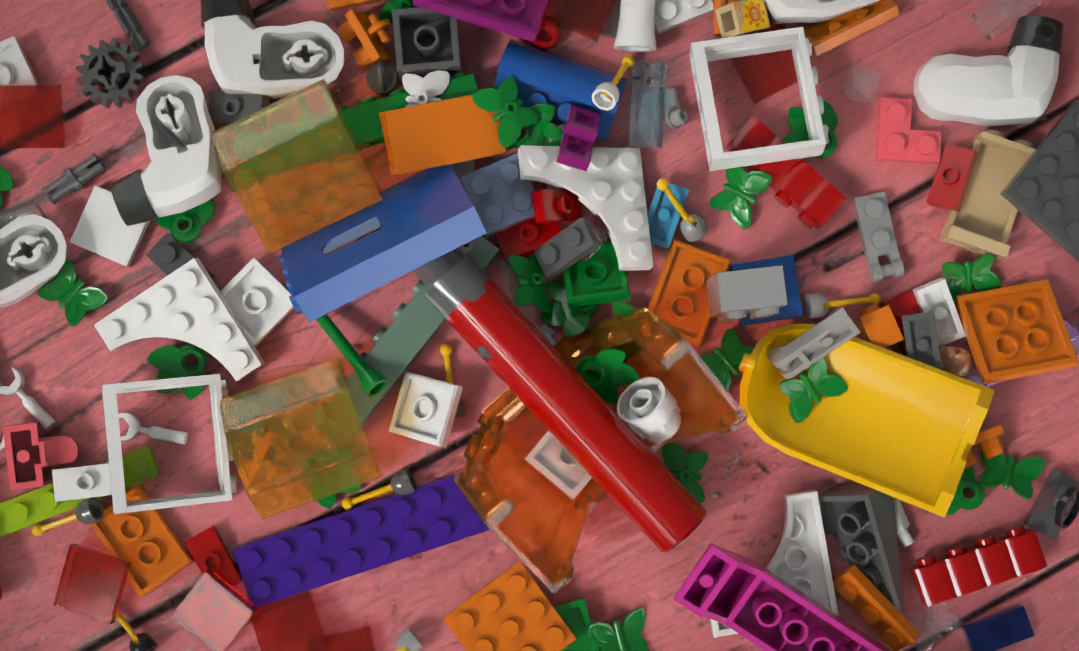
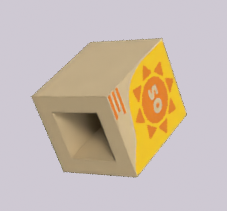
M764 0L737 1L715 10L722 38L754 34L770 27Z

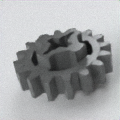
M116 39L111 41L110 46L104 40H100V48L98 49L89 45L88 48L91 54L89 56L81 54L80 58L85 63L84 65L76 66V70L83 74V76L76 79V82L80 85H86L81 92L85 96L91 95L90 101L96 105L102 101V105L106 108H110L112 102L121 108L123 106V99H127L132 103L134 100L131 94L133 92L141 94L142 92L137 86L138 82H146V78L139 74V72L146 69L143 63L137 62L141 56L136 51L131 52L132 48L126 43L120 48V43ZM114 55L124 57L127 62H117ZM111 75V80H109L106 76ZM95 85H98L99 87L105 85V89L108 90V93L98 91Z

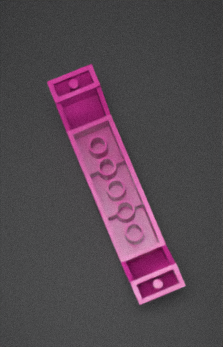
M710 543L673 597L675 601L701 618L704 616L725 624L765 651H891L755 560Z

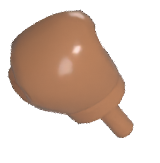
M939 346L942 370L959 377H965L972 366L971 353L959 347Z

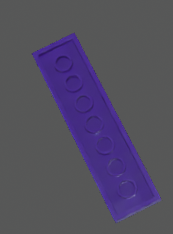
M473 469L417 487L415 492L407 495L396 494L234 548L233 551L252 609L491 530L492 526Z

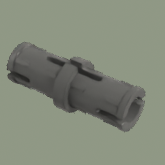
M94 153L73 169L69 167L64 170L65 174L48 186L43 187L42 190L45 195H49L47 198L55 205L75 189L78 191L85 187L84 183L105 171L106 167L103 163H100V158Z

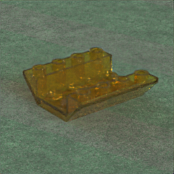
M340 357L219 400L224 434L246 494L263 520L383 477L373 446L369 447L348 389L351 386Z

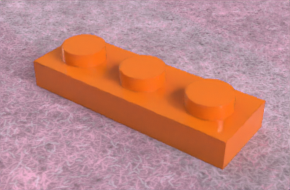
M879 0L804 30L805 38L809 39V43L812 44V52L817 57L899 16L898 6L892 0Z
M855 565L834 576L832 580L836 591L893 651H899L916 642L920 633Z

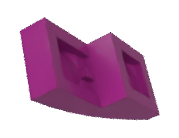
M574 105L570 106L556 162L587 171L591 162L593 144L598 134L601 114Z

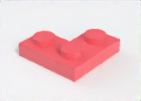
M881 97L878 100L875 161L938 164L940 163L941 131L911 130L912 99Z

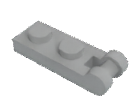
M885 191L852 199L872 283L883 281V277L893 276V278L903 277L904 266L900 259ZM887 255L889 264L880 265L878 257Z
M841 308L807 332L801 334L785 347L773 348L768 358L778 368L779 373L784 378L791 379L861 332L844 308Z

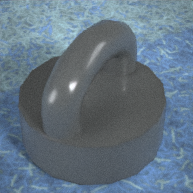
M379 62L370 67L367 72V84L374 93L387 95L397 87V73L391 65Z

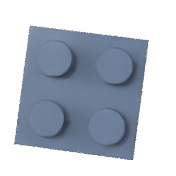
M518 153L460 177L464 190L487 232L484 234L485 239L491 238L500 231L535 217L531 192L534 189L530 180H520Z

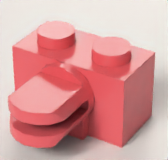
M38 421L3 426L10 490L44 486L43 469L70 465L78 455L79 448L77 442L68 435L40 437Z

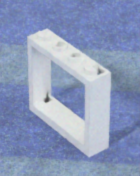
M803 27L691 43L689 59L709 171L822 155L826 144L829 143V129L826 124H822L821 114L824 113L822 96L816 94L815 85L818 84V74L816 67L810 64L809 56H812V44L809 43L808 38H805ZM792 50L809 140L724 153L707 62Z
M220 374L102 385L114 514L232 500V493H236L235 474H230L229 462L234 461L232 442L227 443L226 430H231L229 411H224L223 399H228V389L226 387V380H221ZM209 385L219 491L126 501L116 394Z

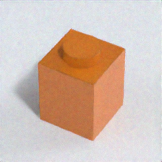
M878 303L861 309L862 316L854 319L864 341L886 348L904 340L889 305L879 308Z

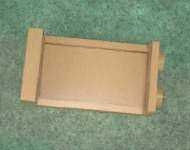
M988 129L986 132L982 131L973 138L970 149L976 150L978 157L959 212L949 210L939 240L980 255L992 253L994 260L998 261L1008 256L1011 246L1007 245V241L1018 211L1000 193L1035 149L1033 148L1034 145L1028 141L1015 140L1014 142L1005 139L1003 133Z

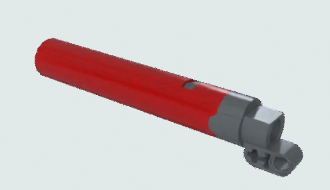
M476 239L413 270L429 288L424 297L472 349L484 359L498 377L661 552H669L702 523L703 518L706 516V509L471 258L469 254L475 246Z

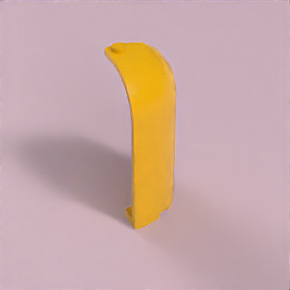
M787 324L768 331L757 342L751 354L745 353L739 367V371L744 372L740 383L739 405L748 425L763 441L785 454L945 518L967 463L966 459L972 445L975 443L995 390L853 337L823 357L827 364L828 374H835L843 379L848 386L847 391L836 397H826L818 393L822 401L815 403L812 398L813 408L808 417L802 422L797 423L793 420L789 411L791 398L786 396L779 388V383L787 379L769 361L768 356L773 348L785 347L816 325ZM809 367L801 373L807 374ZM799 373L793 378L800 379L801 373Z

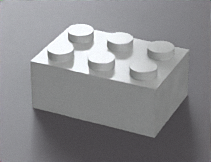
M783 265L719 272L706 281L710 318H718L719 323L738 321L743 317H747L746 314L750 315V320L768 318L778 314L779 308L788 305Z

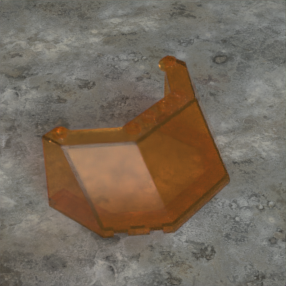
M646 307L633 310V316L622 318L620 315L600 320L597 322V327L586 328L578 336L570 338L565 336L554 346L575 370L582 358L596 356L604 349L615 348L625 351L624 362L629 363L636 369L639 379L654 377L665 385L676 399V405L681 410L679 412L681 424L671 439L669 438L660 443L651 442L647 438L643 439L638 433H635L653 453L661 449L666 443L715 431L718 434L732 433L748 418L689 342ZM589 368V369H588L589 371H596L595 369H592V368ZM630 384L618 386L619 398ZM508 387L481 412L477 421L481 425L478 434L471 436L464 456L467 458L465 466L457 470L453 480L482 521L555 594L561 587L567 585L572 578L574 567L571 562L587 514L592 512L595 506L608 494L591 478L575 499L572 500L524 460L548 429ZM606 402L618 415L617 404Z

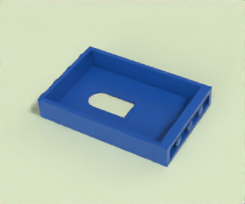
M449 164L426 169L280 242L282 254L278 257L283 266L282 272L287 280L285 284L291 294L289 299L297 314L303 312L307 320L311 322L487 232L470 198ZM379 227L382 228V229H380V230H378V231H376V232H374V233H372V234H370V235H368V236H366V237H364V238H362V239H360V240H358V241H356V242H354V243H352V244H350V245H348V246H346V247H344V248H342V249H340V250H338V251H336V252L327 254V253H329V252H331V251H333V250H335V249H337V248H339V247H341V246H343V245H345V244H347V243H349V242H351V241H353V240H355V239H357V238H359V237H361V236H363V235H365V234H367V233H369V232H371V231H373V230H375V229H377V228H379Z

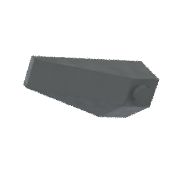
M857 482L819 493L818 498L823 527L827 534L832 533L840 546L838 552L842 559H847L851 566L855 565L899 612H902L904 610L895 508L891 496Z

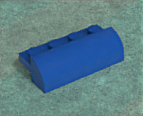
M510 39L501 58L493 88L498 89L505 79L513 77L516 80L518 89L516 99L523 100L521 106L531 107L536 104L555 106L556 111L551 122L558 125L566 123L571 105L599 113L601 116L596 138L606 141L628 79L622 77L616 85L620 95L614 108L602 110L593 103L592 94L601 83L612 82L615 74Z

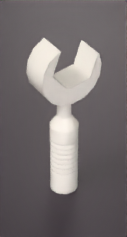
M12 368L16 378L10 386H3L0 380V393L5 395L17 394L22 399L23 406L46 430L50 429L56 421L32 396H27L22 391L25 383L24 375L19 369Z
M132 413L118 414L119 418H124L130 425L126 436L120 437L123 441L134 439L139 433H144L153 439L184 445L187 442V432L157 426L150 428L141 427L136 415Z

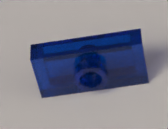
M1020 604L961 626L971 651H996L1035 636L1025 608Z

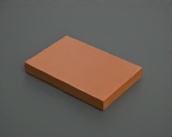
M673 239L643 322L648 324L654 332L700 348L711 319L706 281L716 273L728 272L732 260Z
M142 484L137 485L126 493V501L152 499ZM112 503L103 509L104 516L101 521L89 524L140 598H143L194 562L193 557L159 509L114 514Z

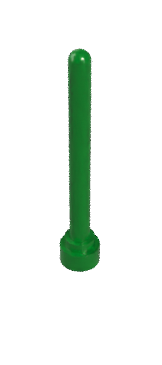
M327 314L315 319L359 374L360 387L368 397H372L380 393L388 384V380L382 372L369 368Z

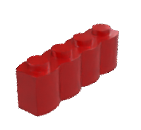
M753 116L728 143L726 149L732 152L786 143L776 137L766 125ZM802 158L747 166L751 171H764L771 175L772 181L769 187L776 193L774 198L786 208L789 206L793 207L799 213L797 218L800 222L810 229L813 226L820 229L847 200L836 187L825 180Z
M1024 525L1014 526L1006 529V535L995 539L994 535H988L976 539L977 545L965 549L964 545L948 548L946 550L947 555L940 558H935V555L918 558L916 560L917 565L910 567L921 603L926 606L935 605L1047 567L1036 531L1029 528L1025 529Z

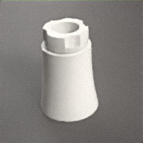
M621 0L614 49L628 52H652L657 50L654 22L655 0Z

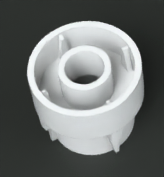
M646 377L633 382L623 391L618 400L617 413L619 417L634 433H638L643 439L647 438L654 443L664 442L669 438L671 439L681 424V416L679 414L681 410L676 405V399L657 378Z

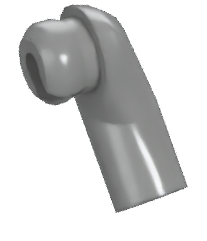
M672 88L662 91L665 122L670 128L678 129L687 122V114L681 109L677 90Z

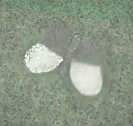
M948 601L931 606L925 605L926 613L922 608L918 609L916 614L921 619L911 615L905 616L909 623L920 633L915 642L918 651H932L935 646V637L942 638V632L950 633L962 627V621L955 614L948 611Z

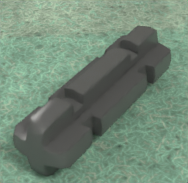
M106 0L123 31L130 37L129 41L137 51L148 47L150 40L142 31L141 25L132 10L127 6L126 0Z

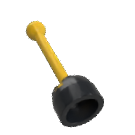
M103 593L100 596V603L110 609L131 636L130 651H154L158 647V644L150 635L145 633L137 634L113 604L112 596L109 593Z

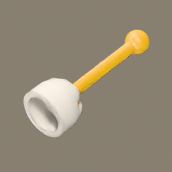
M626 55L623 57L622 66L612 82H603L594 90L592 101L598 108L611 110L618 102L620 93L616 85L627 68L633 66L634 58L632 56Z

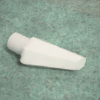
M892 497L895 508L897 538L903 547H907L914 542V539L907 530L910 523L900 500Z

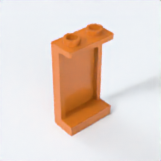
M473 95L380 112L379 116L391 175H399L506 153V148L502 146L498 139L500 120L494 122L492 119V115L499 111L487 112L477 107L472 99Z

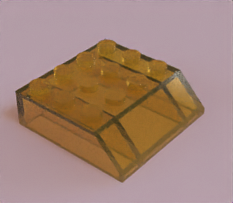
M325 79L210 133V138L222 171L269 254L383 200L382 189Z

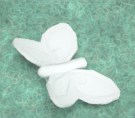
M440 70L428 73L424 78L416 74H404L402 76L404 89L410 94L405 99L410 103L406 107L441 101L440 98L433 97L442 94L447 88L450 74L447 71Z

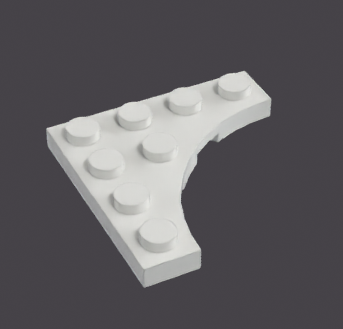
M520 146L518 149L520 180L537 181L557 188L561 186L579 196L578 200L594 215L598 214L609 230L608 235L618 259L619 270H650L653 267L640 148L593 147L587 171H583L556 162L559 146Z
M193 258L94 324L110 351L143 338L165 337L191 343L211 354L223 364L236 381L241 380L266 364L199 258Z
M816 490L784 495L785 522L783 534L777 551L767 569L839 616L818 493ZM710 619L714 638L738 634L725 624Z

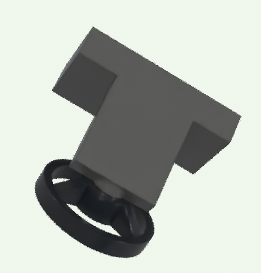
M1051 469L1024 525L1055 540L1061 528H1068L1079 513V482L1056 469Z

